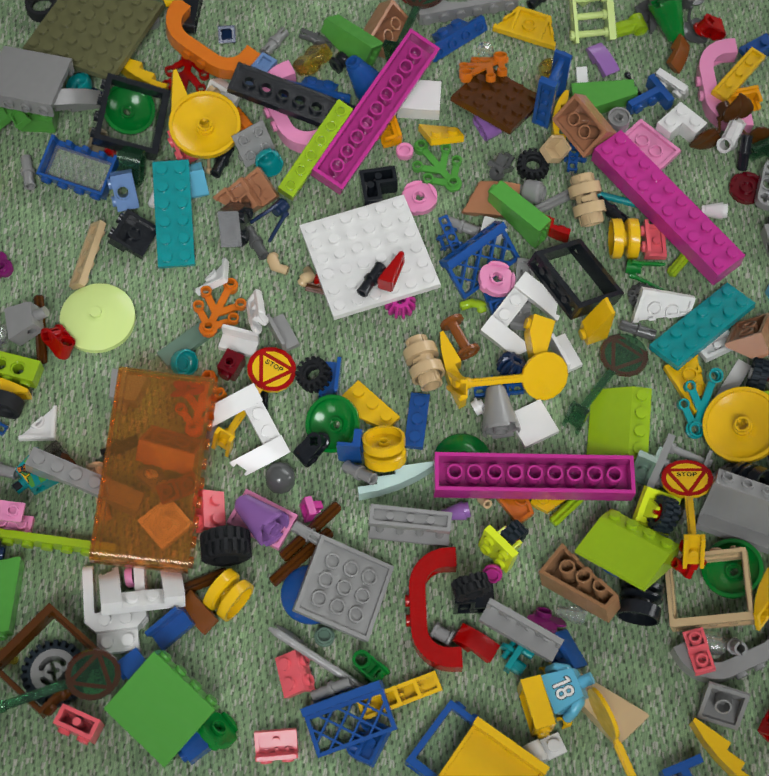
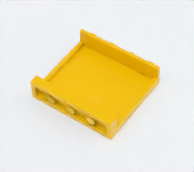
M477 716L472 727L438 776H545L550 767Z

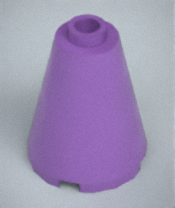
M248 494L238 497L235 502L236 512L261 546L265 545L267 547L274 544L283 535L282 529L284 527L287 528L289 525V515Z

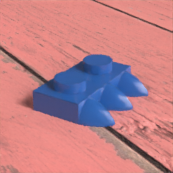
M373 719L366 720L372 724L375 722ZM361 722L360 725L366 732L358 731L357 733L362 736L369 735L372 726ZM380 722L376 725L382 729L389 728V726ZM375 728L373 733L378 732L380 730ZM391 732L361 742L359 745L350 746L346 750L356 761L374 768Z

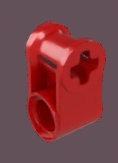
M708 13L704 15L700 22H696L693 25L694 31L699 36L712 39L713 41L722 40L726 37L722 19Z
M57 324L50 329L47 327L43 328L40 333L42 341L57 358L67 360L75 346V339L65 330L62 324Z

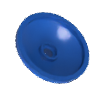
M306 565L295 569L287 576L281 589V601L286 613L292 619L302 624L314 625L319 624V622L292 611L309 566Z

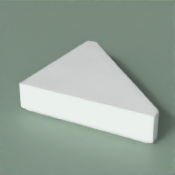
M223 258L221 266L217 270L213 269L205 278L206 282L204 285L195 289L198 296L201 295L200 289L203 286H209L213 290L228 282L229 261L227 258Z
M54 405L47 414L35 421L24 434L19 435L18 440L55 441L57 405Z

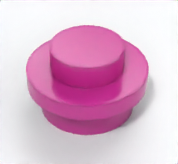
M488 564L482 571L487 573L489 582L493 584L500 581L503 575L501 567L496 564Z

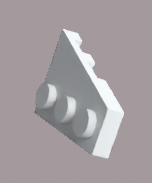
M641 286L631 322L639 323L641 320L653 321L656 318L686 316L692 311L696 298L694 295Z

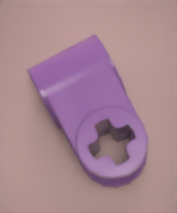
M474 115L472 122L481 137H484V141H488L502 133L501 129Z

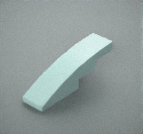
M433 461L403 465L400 469L395 470L394 474L378 476L376 484L358 487L359 501L389 494L419 481L433 472Z

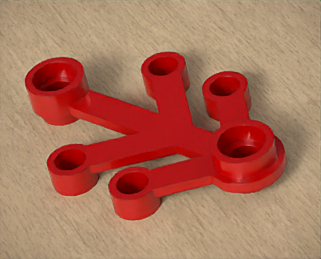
M181 56V60L165 67L166 76L172 78V72L167 71L178 70L184 66V70L178 74L186 92L189 81L196 88V92L200 91L198 90L199 88H204L201 91H206V86L195 77L191 69L193 67L199 73V78L202 81L208 80L210 75L205 70L199 69L192 61L186 60ZM171 78L162 81V83L169 84V90H171Z

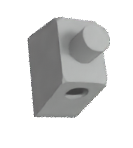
M24 302L5 308L8 339L21 346L40 334L44 328L43 319L50 315L47 307L43 306L40 308L32 302Z

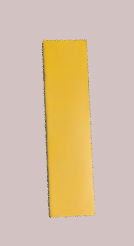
M751 47L711 91V95L722 102L728 101L765 60L766 55Z

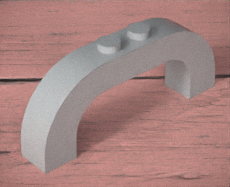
M769 619L766 622L768 635L764 643L747 650L744 655H736L723 662H714L716 667L714 672L695 676L685 642L673 647L670 654L678 667L697 681L722 683L735 677L737 680L748 676V671L752 669L757 672L767 667L765 663L769 662Z

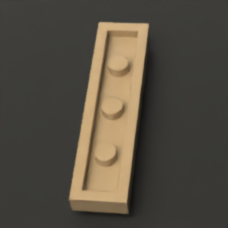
M102 220L90 224L69 287L73 290L85 287L89 281L88 276L94 266L95 255L100 249L99 244L105 234L106 223Z

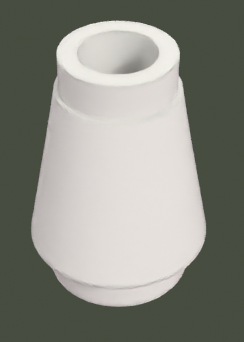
M720 202L702 205V212L707 217L723 220V218L728 216V204Z

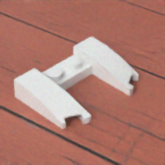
M525 271L479 333L504 352H515V354L520 355L527 351L525 341L508 328L509 324L527 301L557 322L560 315L556 314L558 303L543 284Z
M254 383L209 406V409H214V421L209 422L210 428L244 411L261 441V446L229 462L233 467L238 464L245 469V476L290 453L282 435L279 434L264 406Z
M159 562L162 588L122 593L118 566L112 568V571L104 575L99 574L102 616L169 609L175 606L186 607L180 566L172 567L166 565V563Z

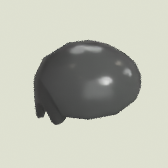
M283 462L271 464L266 470V485L273 493L283 494L289 492L295 484L293 468L288 463Z

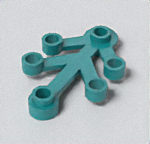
M712 368L707 371L706 378L708 381L701 399L694 381H686L683 384L684 391L689 393L697 411L694 417L689 408L690 402L688 399L682 398L677 401V408L683 411L687 421L685 426L686 435L691 439H698L703 435L702 420L704 413L709 405L708 403L715 384L721 382L724 377L723 371L719 368ZM711 373L715 374V379L711 378ZM688 383L692 385L691 390L687 388ZM682 401L686 404L684 408L681 406ZM692 426L696 427L695 433L692 432Z

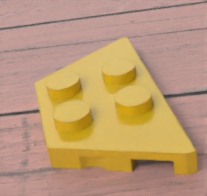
M518 6L512 13L503 17L499 24L495 23L493 25L492 31L555 50L556 42L554 41V30L550 15Z

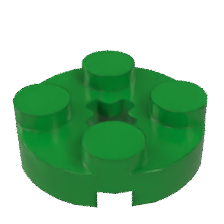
M214 712L197 731L213 751L231 747L238 737L236 736L238 728L235 721L225 712H222V714Z

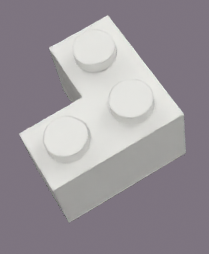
M680 102L657 122L655 130L670 142L679 134L691 143L698 135L705 131L707 122Z

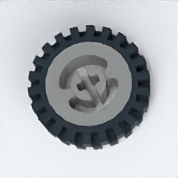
M48 640L44 642L45 645L43 646L38 644L36 646L37 650H31L29 658L25 657V666L22 665L21 667L23 674H21L22 685L28 695L40 705H43L66 682L65 671L67 665L75 655L81 652L72 643L68 644L64 640L62 642L53 640V643H50ZM84 656L73 665L70 673L71 676L86 662ZM53 661L65 662V666H61V664H59L58 662H54V666L58 671L56 673V679L58 680L60 685L55 687H49L44 685L45 681H49L52 685H56V681L52 676L54 674V668L50 663ZM77 685V686L75 687V688H77L78 690H80L81 692H84V690H83V687H84V686H82V685ZM72 693L67 700H62L57 705V708L61 707L63 703L69 705L70 700L73 699L75 701L78 699L77 695Z

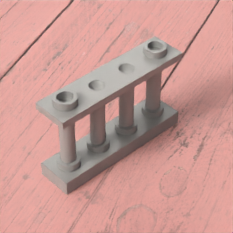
M668 433L661 454L646 486L652 488L660 486L663 488L661 476L659 475L661 470H664L667 465L671 464L670 460L667 459L668 454L674 453L688 460L697 461L710 469L713 463V459L710 458L713 451L709 450L705 458L676 446L677 444L673 443L676 436ZM683 507L679 509L681 517L678 524L680 525L686 520V509Z
M371 504L369 539L448 547L452 512Z

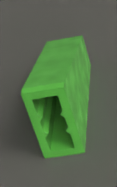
M339 14L329 16L323 22L321 32L339 51L344 52L348 58L356 55L373 67L384 44L382 41Z
M634 79L571 83L569 96L571 98L575 93L586 95L597 110L603 114L613 108L627 106L629 100L638 96V87L634 85Z
M502 180L497 185L493 184L490 187L488 202L536 249L548 237L551 219Z
M20 556L0 560V641L8 639V636L14 634L25 567L24 561Z

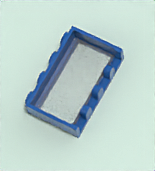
M52 134L36 174L41 178L40 181L51 185L52 182L61 189L67 190V188H70L79 195H84L85 193L97 201H100V199L107 200L110 191L107 179H110V173L118 171L122 161L117 155L110 157L101 150L97 153L88 146L83 145L79 147L70 140L64 142Z

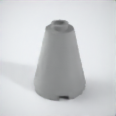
M501 384L489 385L485 393L482 436L487 438V435H492V439L514 436V432L517 431L519 433L521 428L507 391Z

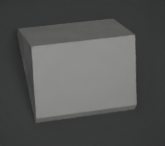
M709 681L703 687L697 718L738 731L751 694Z

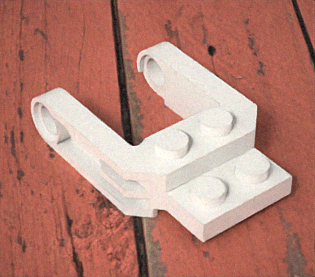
M134 560L135 591L147 590L145 560ZM94 565L83 566L84 623L89 630L97 635V647L108 651L112 655L129 653L134 648L140 651L139 631L149 622V611L102 616L101 611L97 613V592L93 573L95 567Z

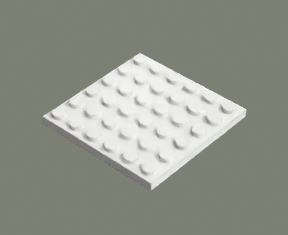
M404 194L299 225L334 320L441 288V283ZM403 251L405 263L392 292L379 289L377 284L373 286L367 297H362L357 293V289L364 281V276L372 270L376 262H381L387 268L396 255Z

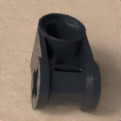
M312 432L294 449L293 454L305 468H308L317 461L319 456L329 446L330 437L325 432Z

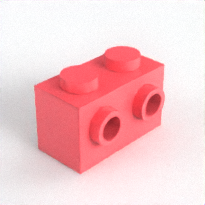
M64 703L53 721V724L58 728L57 732L67 737L70 734L77 736L76 740L85 745H88L89 742L96 744L105 726L101 720Z

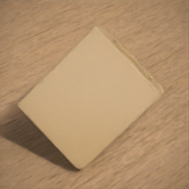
M551 135L539 151L547 163H560L571 150V146L563 135Z

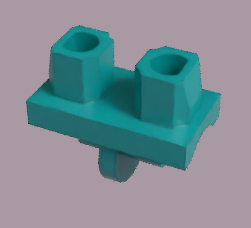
M510 641L509 644L502 643L500 648L504 652L501 658L506 660L509 655L511 656L503 671L508 674L511 671L521 676L527 665L518 660L522 654L531 660L535 654L520 645L515 650L516 643Z

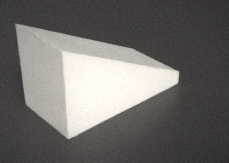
M587 66L576 67V83L588 82Z

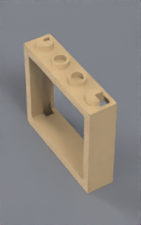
M734 545L730 549L711 548L709 551H705V560H707V563L742 559L748 612L678 618L673 568L665 573L669 622L673 632L689 631L703 627V629L755 625L753 591L746 547H736ZM679 552L677 557L681 558L682 554Z

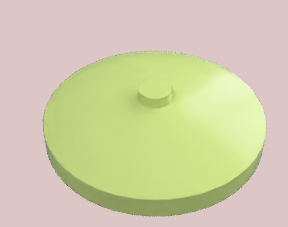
M102 283L90 284L76 290L67 298L60 312V324L75 339L74 347L88 353H103L119 347L131 335L136 321L135 309L129 296L118 287Z

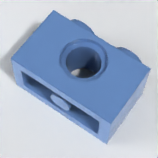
M127 169L110 173V179H107L109 190L113 189L114 196L111 197L113 207H117L118 212L140 208L132 170ZM120 187H125L128 189V192L126 194H120L118 192V189Z

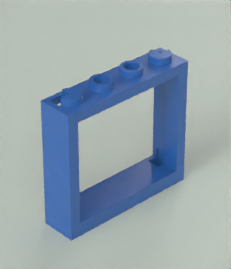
M450 700L405 760V765L419 776H438L416 758L449 713L453 711L470 725H473L478 715L468 713L466 707L459 701L454 702Z

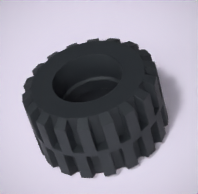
M227 525L210 528L200 534L201 561L212 566H233L248 561L252 557L250 531L244 527Z

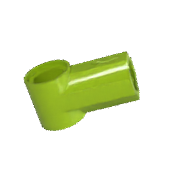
M635 13L626 20L615 22L617 38L630 34L640 36L648 31V26L641 13Z

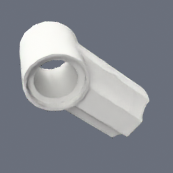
M738 118L737 120L729 121L722 137L716 144L719 152L728 153L737 148L738 140L747 124L744 120ZM725 140L729 142V148L726 147Z

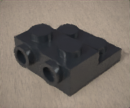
M127 209L125 214L121 213L116 220V223H118L116 229L112 227L107 235L110 238L108 243L122 252L126 250L142 259L156 235V225Z

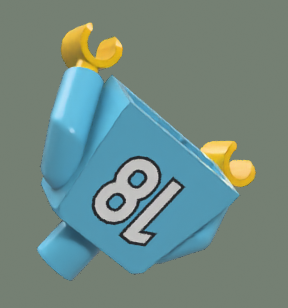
M555 662L546 667H539V671L543 670L544 675H541L553 711L557 715H563L557 717L556 720L557 722L563 721L561 729L568 728L584 707L585 700L588 698L586 687L595 684L594 677L591 672L580 676L578 669L563 663Z

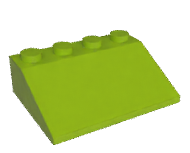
M630 386L591 390L586 455L634 456L635 463L640 450L648 453L652 388Z
M611 508L598 519L575 549V553L642 591H646L672 568L671 562L673 558L678 556L679 544Z

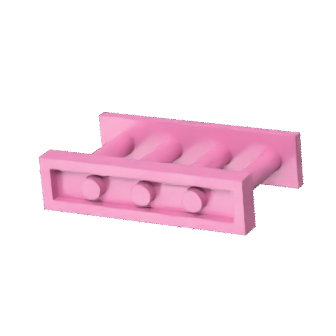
M0 500V529L32 533L35 518L34 516L24 515L26 503Z

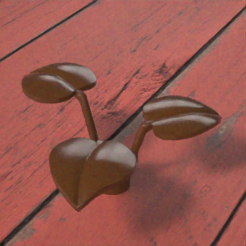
M739 93L731 104L728 101L720 102L716 106L719 114L716 117L718 129L711 128L702 132L689 146L699 150L714 147L721 138L719 135L721 133V121L729 123L731 120L749 116L754 109L751 100L744 94ZM767 127L755 128L750 134L745 130L742 132L743 134L753 136L751 149L757 148L769 140V128Z

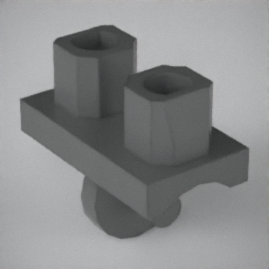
M504 152V154L498 153L495 159L489 160L487 165L492 166L489 171L490 178L494 181H500L504 178L505 173L512 172L515 167L511 166L515 157L508 152Z

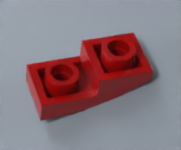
M548 216L551 219L548 236L560 242H568L571 229L563 225H554L555 218Z
M464 623L460 625L452 639L466 652L472 651L486 663L492 661L500 647L494 640Z

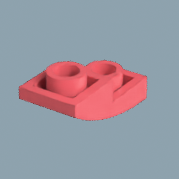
M703 627L682 632L695 676L716 671Z

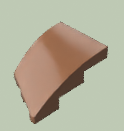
M257 167L246 177L239 178L230 187H224L213 199L224 205L228 203L250 202V208L253 209L254 213L276 200L279 194L262 168Z
M500 181L478 182L474 193L469 197L467 205L462 209V214L475 217L482 215L492 218H504L488 202L490 187L493 184L497 185ZM505 182L520 194V184Z

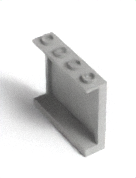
M4 46L0 53V107L54 117L53 106L67 75L72 76L74 73L72 58Z
M719 469L698 514L696 529L723 539L744 540L753 545L758 551L769 554V485Z

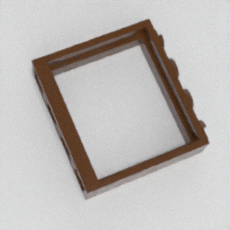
M50 603L0 650V679L43 719L46 716H51L56 711L57 705L62 700H67L73 693L66 682L40 706L3 669L53 619L87 650L100 649ZM98 657L75 679L76 681L85 682L88 674L96 668H93L95 663L97 662L100 666Z

